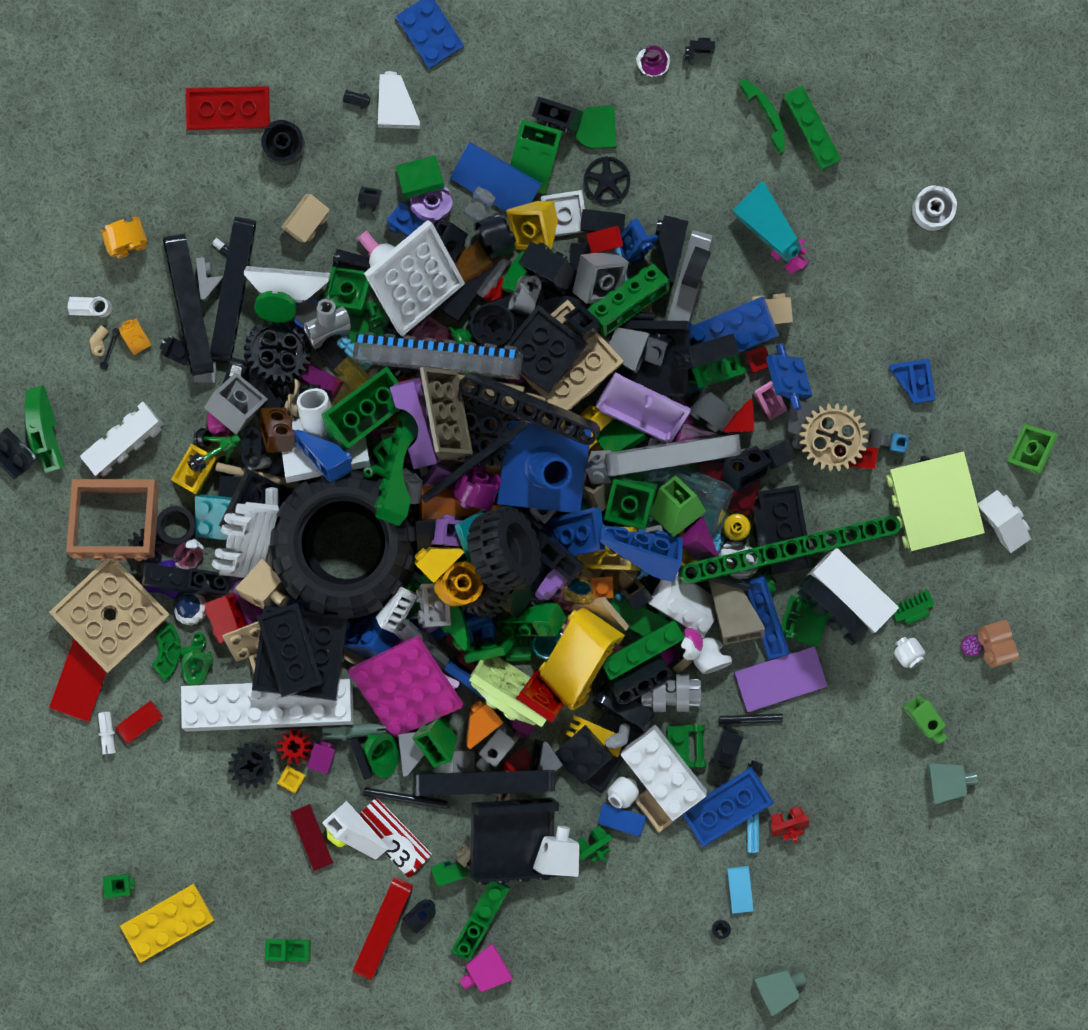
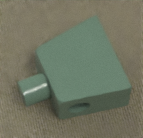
M927 763L933 804L967 795L966 786L978 784L977 773H965L964 765Z
M786 968L754 977V981L771 1016L776 1015L797 1000L800 995L796 988L807 983L802 971L790 976Z

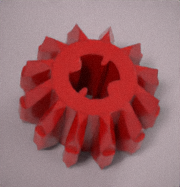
M289 729L290 737L286 733H282L281 735L285 741L277 740L278 744L283 745L282 748L277 749V752H285L280 757L282 760L289 756L288 764L292 763L293 757H295L296 764H300L299 756L306 761L308 758L304 752L312 753V750L306 748V746L313 743L312 741H304L309 737L308 734L303 735L302 738L300 737L301 729L297 730L296 736H294V730ZM293 740H295L296 744H300V748H297L298 752L296 753L293 749L290 750L289 748Z

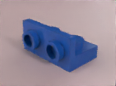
M402 201L392 215L386 219L389 223L387 227L396 234L399 231L406 236L404 239L426 222L417 217L410 207Z
M639 219L631 220L621 234L623 247L620 248L621 255L629 263L634 262L637 264L642 262L658 240L657 234L647 236Z

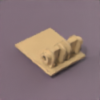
M259 621L222 635L236 662L257 653L261 629Z

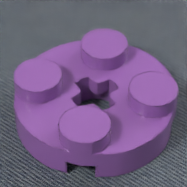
M445 186V188L411 197L410 209L420 219L438 223L439 220L444 219L451 211L453 201L450 191ZM434 198L436 204L430 205L426 199Z

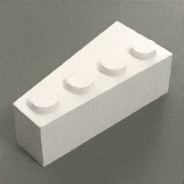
M141 402L137 406L140 409L138 412L135 411L126 415L122 421L123 425L114 426L106 434L107 438L105 440L100 438L80 455L81 459L95 476L99 477L101 475L105 477L113 470L111 467L115 463L121 464L129 457L128 453L133 449L135 451L139 450L145 445L144 440L149 436L153 438L162 431L160 427L164 424L146 403Z

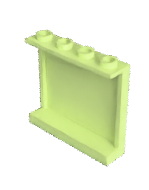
M964 451L888 471L889 475H886L889 488L892 487L894 495L891 496L894 508L898 507L899 516L896 517L901 523L900 528H903L905 535L902 536V543L905 549L908 548L909 552L985 533Z

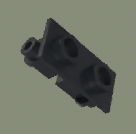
M337 249L336 254L333 256L332 266L364 272L371 268L369 264L370 257Z

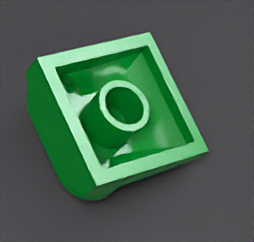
M332 266L323 299L332 300L335 303L336 309L343 306L348 315L359 316L363 314L370 289V283L364 274L365 272Z

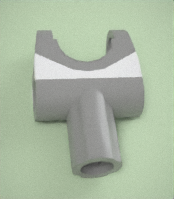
M322 299L318 302L317 318L304 323V330L314 350L320 348L323 342L332 335L340 334L341 337L350 334L351 325L347 311L343 306L336 309L335 303L328 299Z

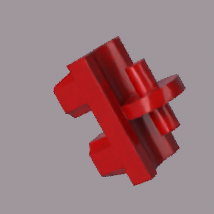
M800 806L789 810L792 819L784 821L782 813L771 815L773 838L782 835L784 841L792 838L794 844L798 843V836L804 835L802 828L810 826L808 815H804Z

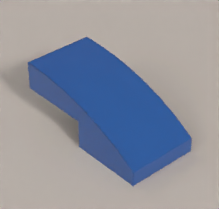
M603 803L598 824L641 837L647 816Z

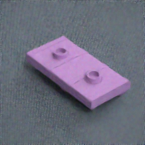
M616 372L596 403V407L599 408L600 412L665 443L672 442L691 408L683 406Z

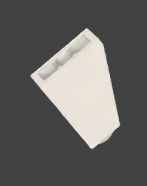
M393 71L380 74L378 127L420 129V121L401 75H397V72Z

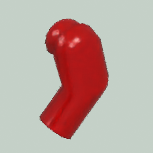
M500 277L496 287L484 289L481 292V297L485 302H493L503 297L505 292L502 290L504 279Z

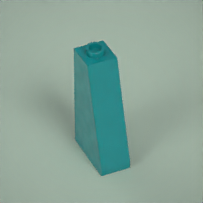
M763 181L733 209L737 219L786 262L796 257L802 249L795 233Z

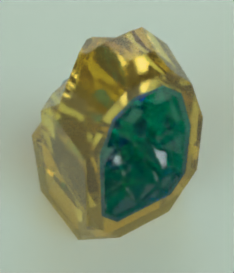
M576 577L572 582L567 581L561 590L565 600L578 605H588L595 599V590L591 583L580 577Z

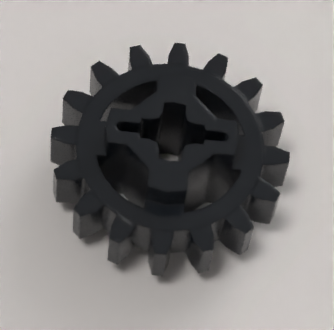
M248 743L244 744V750L237 747L238 754H231L234 761H228V764L233 765V768L228 770V772H234L235 775L232 780L239 779L238 786L246 783V789H249L251 784H253L254 788H258V782L262 785L266 784L265 777L271 779L272 776L268 772L274 770L273 767H270V763L274 762V759H268L270 751L264 753V746L257 749V744L253 743L252 748H249ZM252 752L258 753L263 759L258 760L253 756ZM244 754L245 759L243 763L237 765L239 758ZM249 760L252 763H260V765L253 768L254 772H251V769H242V767L248 765ZM265 766L264 773L258 778V771L261 767ZM240 772L248 774L250 780L243 778Z

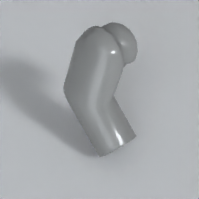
M621 724L619 732L605 740L606 747L608 749H616L626 745L630 726L628 724Z

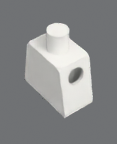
M558 826L556 837L545 836L543 838L533 869L546 875L578 877L579 843L568 838L569 827Z

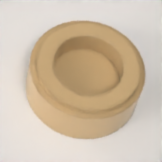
M683 658L673 669L679 674L693 661Z

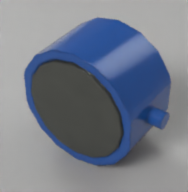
M308 298L301 303H296V313L293 319L300 328L304 329L305 322L317 318V305L319 301L316 299Z

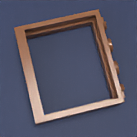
M72 479L66 553L72 559H79L80 561H84L85 558H93L96 561H105L106 558H114L117 561H126L127 558H135L137 561L154 558L160 485L155 479ZM81 493H146L144 545L77 546Z

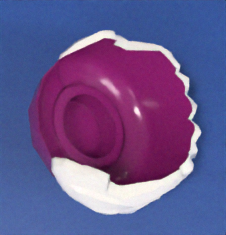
M650 45L638 53L636 61L643 74L657 77L668 70L670 56L660 46Z

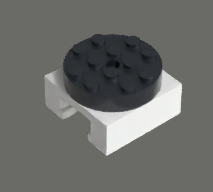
M838 548L829 551L797 587L799 589L797 594L805 602L809 601L813 605L810 609L817 616H824L828 620L826 624L834 632L840 631L844 635L843 638L851 646L855 644L859 646L871 633H875L899 608Z

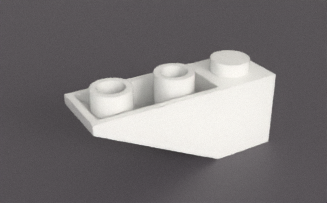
M347 801L322 822L336 839L375 860L389 849Z

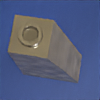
M713 566L707 569V571L714 572ZM708 580L723 645L765 637L764 625L744 591Z

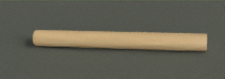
M218 462L215 467V471L241 477L246 470ZM253 471L281 486L295 489L299 485V481L287 483L286 478Z

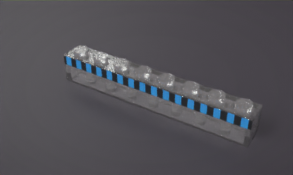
M364 332L363 335L356 334L352 359L362 364L410 369L428 367L458 371L459 374L476 372L488 377L519 380L523 354L513 346H505L502 349L497 348L493 344H484V347L476 346L477 344L473 342H464V345L456 344V341L444 340L442 343L436 342V339L424 338L422 341L416 340L413 336H404L402 339L396 338L393 334H384L382 337L376 336V333Z

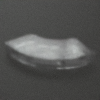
M502 257L478 290V295L485 297L491 291L496 281L499 280L510 265L509 259Z

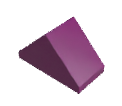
M703 516L696 519L683 530L682 548L694 559L701 561L718 556Z

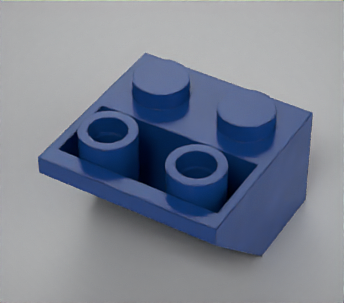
M374 612L355 619L349 632L346 634L345 648L365 659H369L394 647L399 637L395 633L381 628L376 619L379 612Z

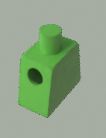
M918 695L903 707L923 735L933 738L937 744L942 743L947 738V735L942 730L946 724L927 699Z

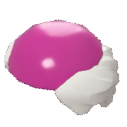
M686 628L683 632L685 638L681 644V647L686 650L683 656L686 660H694L699 657L702 651L703 639L697 630Z

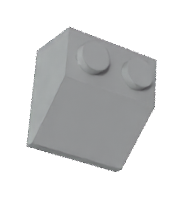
M235 373L213 392L204 408L237 435L252 420L268 399L239 374Z

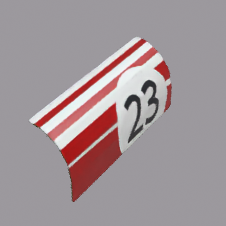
M375 798L359 813L363 820L388 846L389 849L384 853L408 878L432 855L378 798Z

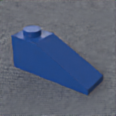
M297 429L294 431L297 446L330 483L352 472V457L348 451H343L339 445Z

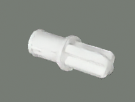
M101 712L98 714L100 725L98 736H101L102 754L116 753L113 736L115 731L112 728L111 713Z

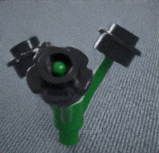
M200 428L193 435V441L200 449L209 447L212 441L220 442V446L203 457L198 453L190 455V460L187 462L193 472L202 473V470L206 468L204 461L222 450L227 454L226 456L219 457L218 463L234 466L235 462L230 457L237 443L242 441L243 438L240 433L228 437H212L208 430ZM218 471L222 475H228V473Z

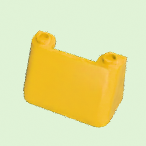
M585 607L578 611L574 610L570 614L568 626L547 662L545 661L538 670L540 673L539 678L571 710H575L586 703L590 696L587 694L591 690L589 687L607 656L612 654V649L615 646L614 643L619 645L625 636Z

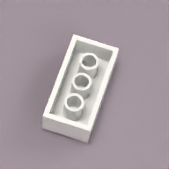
M656 725L622 749L621 756L672 821L706 797V788Z

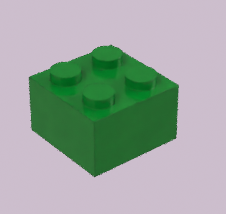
M616 475L613 479L604 520L645 530L649 524L658 485Z

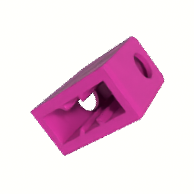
M491 943L466 964L469 974L459 980L465 990L476 984L482 992L511 981L513 976L494 944Z

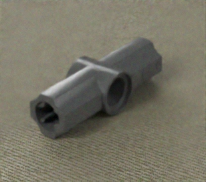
M404 619L394 629L395 635L404 642L419 635L440 669L442 670L447 666L450 661V655L436 644L434 637L428 631L422 632L412 622Z

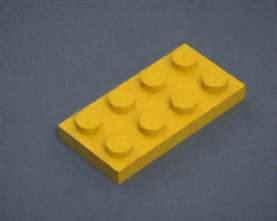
M192 884L120 925V928L141 963L213 922L214 918L195 884Z

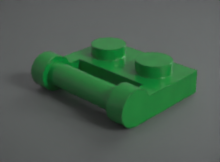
M705 725L667 726L668 741L688 767H707L706 761H704L703 731H705ZM695 731L696 761H690L689 732Z

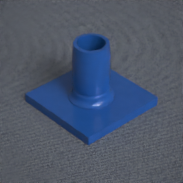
M507 419V421H513L508 425L509 428H513L521 422L520 420ZM526 422L528 427L516 435L515 440L508 443L512 448L504 449L507 456H502L500 468L501 484L497 493L496 503L570 513L579 512L589 445H583L545 428ZM585 429V434L591 437V431Z

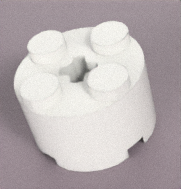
M936 185L928 186L915 198L912 205V214L917 224L929 231L940 230L947 226L954 218L957 201L954 194L948 188ZM932 205L939 207L937 212L930 209Z

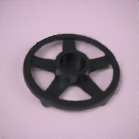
M605 156L594 160L587 167L584 174V186L587 193L594 200L601 203H614L626 195L630 187L631 178L628 168L623 162L613 157ZM603 161V172L601 174L589 172L595 164ZM610 161L619 164L624 171L612 173ZM627 177L626 187L621 193L616 185V181ZM587 178L599 182L594 194L588 187ZM606 189H610L616 196V198L610 200L600 199L599 197Z

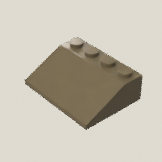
M421 367L420 373L435 453L441 460H454L472 455L462 393L459 390L458 371Z

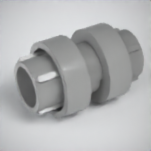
M676 674V680H668L641 696L642 705L653 707V712H666V706H676V712H689V707H699L701 705V680L689 679V674Z

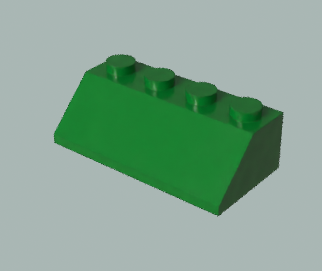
M387 366L322 414L328 437L334 444L339 445L343 451L350 448L400 410L395 407L390 390L391 386L399 382Z

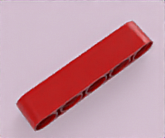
M396 877L393 878L353 968V973L372 980L413 888L412 884Z

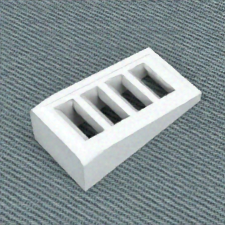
M400 587L397 593L392 596L376 616L379 626L395 633L394 629L401 620H405L414 604L416 593Z

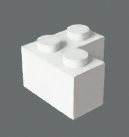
M997 490L980 501L978 508L983 518L994 529L1001 544L1012 553L1031 540L1028 533L1030 528L1022 519L1024 517L1022 511L1017 506L1013 507L1010 498L1007 495L1003 496Z

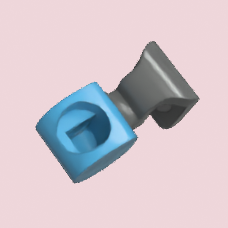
M871 429L867 447L876 448L884 446L888 447V451L906 454L909 436L891 433L888 436L879 429Z

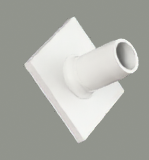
M428 220L396 247L387 243L377 246L370 256L369 264L371 268L364 273L396 331L401 336H404L465 284L433 223Z
M317 388L309 389L299 395L297 398L299 415L298 417L295 416L294 420H292V429H298L332 442L328 437L322 414L332 407L329 397L324 390ZM364 436L345 450L352 457V470L370 466L366 436ZM296 442L293 443L292 451L282 452L287 483L323 475L297 446Z

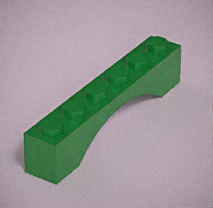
M400 409L396 420L399 423L392 435V438H395L388 451L390 459L384 467L386 476L379 487V490L382 491L381 496L377 498L375 508H377L375 517L397 526L407 517L411 502L403 478L404 456L407 448L418 437V425L415 418L403 409Z

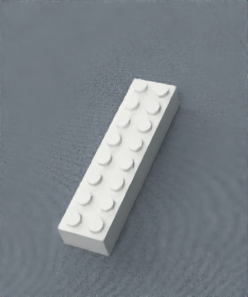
M340 679L337 701L292 696L282 698L281 694L252 691L253 683L181 686L182 729L186 732L354 724L353 682L350 679Z

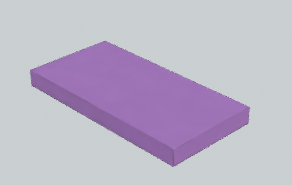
M815 646L734 672L747 712L827 687Z

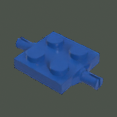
M778 344L776 346L778 355L771 354L766 358L775 393L790 399L793 411H798L802 408L799 398L809 399L813 396L802 358L787 355L785 344Z

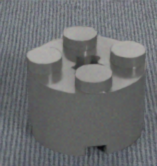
M703 387L689 406L691 408L689 414L700 421L702 418L708 422L706 426L714 432L718 433L719 430L723 432L737 413V410L733 409L730 411L731 406L714 393L709 392L706 394L705 392L708 389Z

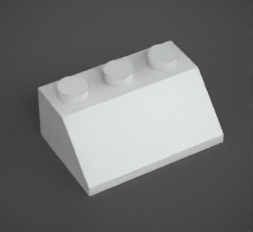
M678 573L673 582L661 580L652 594V599L647 602L683 627L697 630L702 638L705 637L715 620L712 595L695 583H682L678 578Z

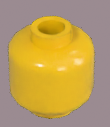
M732 514L723 523V533L731 541H741L750 532V522L742 514Z

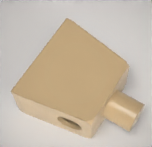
M263 559L256 564L235 588L243 600L260 608H264V606L272 607L274 604L283 608L289 601V597L284 594L287 591L281 583L277 574Z

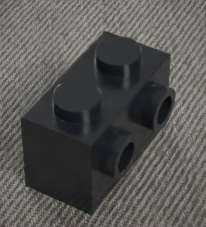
M538 96L532 117L538 119V124L550 127L552 124L558 126V130L569 134L570 130L577 132L583 112Z

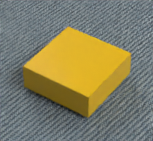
M287 765L277 784L296 794L306 775Z

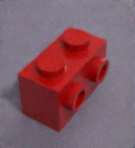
M234 593L204 604L206 616L210 619L213 626V635L219 643L225 641L222 635L246 626Z

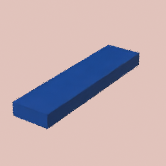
M765 575L745 579L744 582L751 583L750 589L747 591L749 601L765 628V637L761 638L768 659L789 655L790 652Z

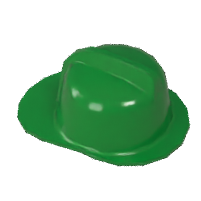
M389 734L367 735L363 753L368 759L372 771L380 778L391 776L400 762V754L394 738Z

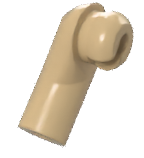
M102 325L89 340L91 352L99 357L105 353L103 339L109 332Z

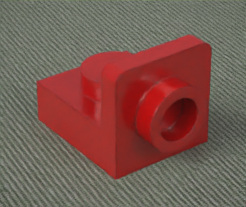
M524 746L504 761L506 765L503 768L505 771H527L530 769L532 756Z

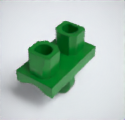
M597 826L590 831L596 840L590 846L584 837L576 841L579 843V858L581 861L596 851L597 853L590 857L593 863L600 858L603 863L607 862L605 855L611 850L608 846L602 850L599 848L613 838L603 828Z

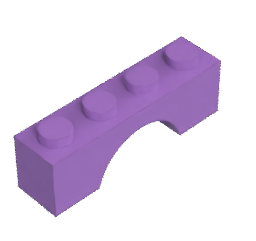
M420 378L396 383L390 387L395 407L409 412L415 418L418 425V437L415 443L408 448L413 468L417 469L439 463L441 459L435 453L424 389Z

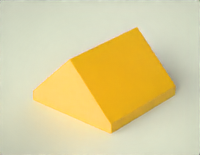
M191 444L173 474L171 481L198 495L215 469L218 458L212 456L204 461L206 468L202 470V473L193 472L187 463L190 460L189 456L198 453L203 457L208 453Z

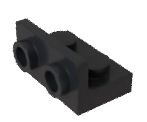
M7 427L0 433V466L15 480L30 468L36 456Z

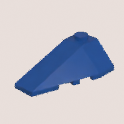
M601 526L600 542L650 575L661 580L674 581L682 564V537H672L669 533L663 531H656L655 534L646 533L643 529H638L637 532H630L622 527Z

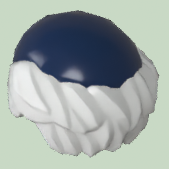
M185 594L181 596L174 610L176 619L186 625L198 624L206 616L204 604L207 602L205 598L200 594Z

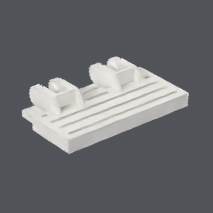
M250 502L245 504L237 503L235 512L238 514L228 513L225 515L224 520L228 524L223 525L221 531L223 534L228 535L226 548L216 549L215 556L221 559H214L212 562V566L219 570V575L245 578L261 559L265 561L270 545L271 530L275 527L279 511L278 505Z

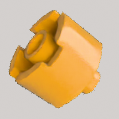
M132 217L133 221L131 222L122 219L105 226L106 230H100L108 255L111 257L117 256L119 259L128 256V251L134 249L141 251L148 247V240L139 217Z
M456 562L435 581L434 589L435 593L438 594V597L444 603L456 607L475 601L481 595L484 585L480 575H477L473 564L469 562ZM458 580L460 581V584H459V585L461 586V588H459V586H458V584H457V581H458Z

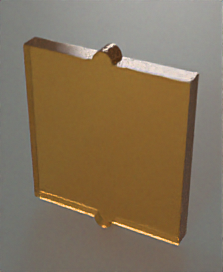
M479 241L466 249L463 248L455 261V266L465 283L476 276H480L483 271L493 266Z

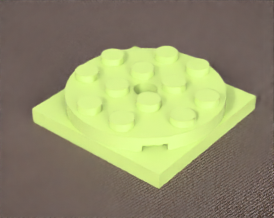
M500 657L479 660L469 681L486 699L488 706L494 709L498 708L504 712L508 719L513 721L517 719L531 725L537 724L541 727L547 719L516 699L531 677Z

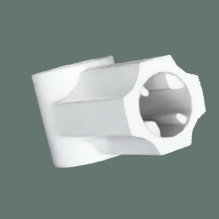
M69 297V315L107 317L112 311V304L103 297ZM100 302L105 303V309L102 312L97 311V305Z

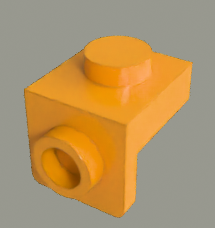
M137 318L125 321L119 328L121 336L133 355L152 345Z

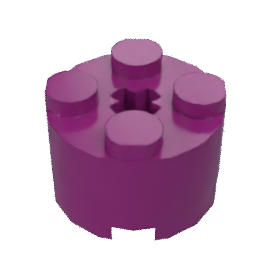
M480 465L472 468L456 481L453 490L455 497L460 501V506L467 509L476 507L486 511L491 510L501 484L500 476L496 472L493 475L486 472V467L481 468Z

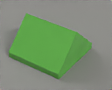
M1024 424L1007 462L1035 475L1040 474L1058 434Z

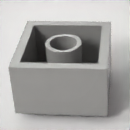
M615 251L581 255L573 293L586 304L599 302L610 291L622 286L629 262Z

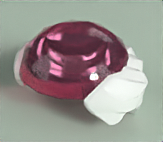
M195 539L179 544L173 554L175 566L182 569L196 567L205 552L203 545Z

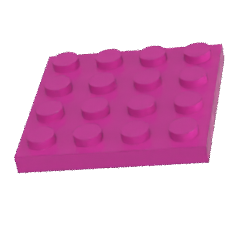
M419 635L350 667L348 670L349 675L383 726H386L385 729L389 735H392L394 739L399 737L398 734L408 733L463 706V702Z

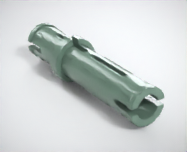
M382 723L322 727L323 733H332L323 735V741L334 739L347 741V738L367 737L368 734L382 735L386 734V730L377 729H383L386 726H383Z

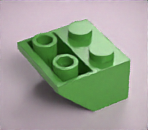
M675 475L659 488L651 516L672 537H675L703 515L706 510L698 496Z

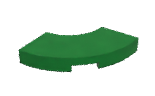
M171 622L154 635L158 642L159 652L157 659L151 666L164 681L175 671L181 653L179 635Z

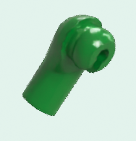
M378 465L366 467L363 471L364 476L367 478L379 476V480L386 476L384 468Z
M195 633L191 646L180 648L182 658L185 654L191 652L193 648L200 649L201 652L203 651L207 643V638L203 633Z

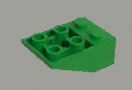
M522 120L510 165L541 182L542 185L538 193L546 195L562 138V130Z

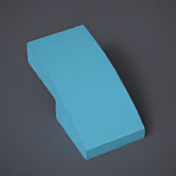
M749 866L727 868L732 914L752 912L753 901Z

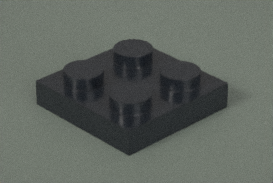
M586 725L555 752L556 756L582 784L614 757Z

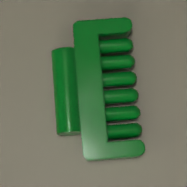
M924 590V595L920 592L919 596L917 594L914 595V598L911 596L909 598L910 602L908 599H905V603L903 601H900V605L896 603L899 608L893 614L895 621L905 620L908 626L930 616L928 608L933 607L935 604L928 590Z
M532 636L529 638L528 647V637H524L523 647V637H519L518 647V638L515 637L516 643L506 654V662H531V655H535L532 647L534 638Z

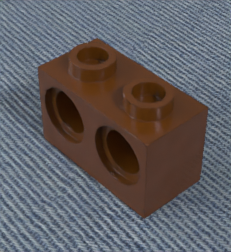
M286 407L261 408L259 428L267 453L292 451L293 443L296 442L295 430L292 429V418L288 416Z

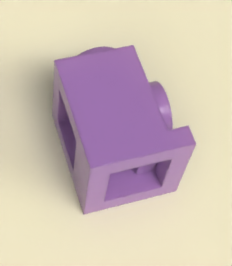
M443 515L442 519H436L435 535L432 544L461 547L455 524L461 521L455 520V516Z

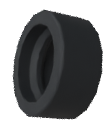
M695 246L683 276L682 284L697 289L710 257V251Z
M177 505L167 507L157 517V534L167 544L174 546L185 545L196 534V519L192 512L184 507ZM172 514H182L188 520V531L181 538H172L165 532V520Z

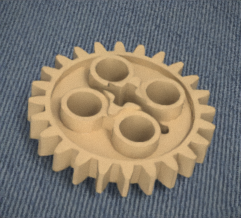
M838 403L835 409H832L831 405L827 404V410L819 406L820 413L812 411L813 418H805L809 424H802L801 426L806 432L800 433L799 436L805 437V440L800 441V444L806 445L802 453L809 452L807 460L815 459L813 466L821 463V470L828 466L829 472L832 471L833 467H836L837 471L840 472L842 465L849 469V462L855 465L856 461L854 458H862L859 451H866L862 444L868 443V440L863 438L864 435L868 434V431L861 429L866 424L858 422L861 418L860 415L857 417L853 416L854 409L848 413L846 412V405L840 410ZM824 419L832 420L833 428L829 430L823 428L822 421ZM843 427H851L853 435L845 437L842 434ZM816 430H820L828 435L837 433V438L849 441L852 445H846L838 440L832 443L830 442V437L817 434ZM816 439H823L826 442V447L817 449L814 445ZM842 446L845 448L846 454L838 457L834 453V448Z

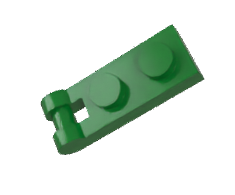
M740 354L693 368L692 371L699 389L746 374V369L742 367L740 362ZM731 363L733 364L734 371H732L730 366Z

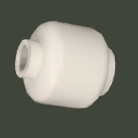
M903 637L896 643L897 647L894 650V655L904 668L910 667L914 669L924 662L925 650L916 638L907 639Z
M630 777L617 778L608 789V800L616 808L629 807L639 795L637 783Z

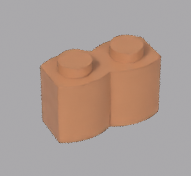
M1006 619L978 628L977 637L984 647V659L990 668L1019 660L1018 650L1013 641L1010 625Z

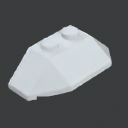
M246 266L244 270V275L260 293L272 291V293L278 294V291L290 295L296 303H301L303 300L310 298L330 279V273L253 266Z

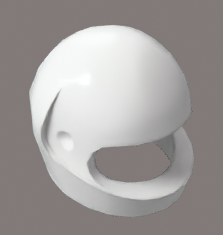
M703 638L702 651L698 658L692 660L702 674L712 673L732 664L731 656L720 653L719 649L723 647V644L719 640Z

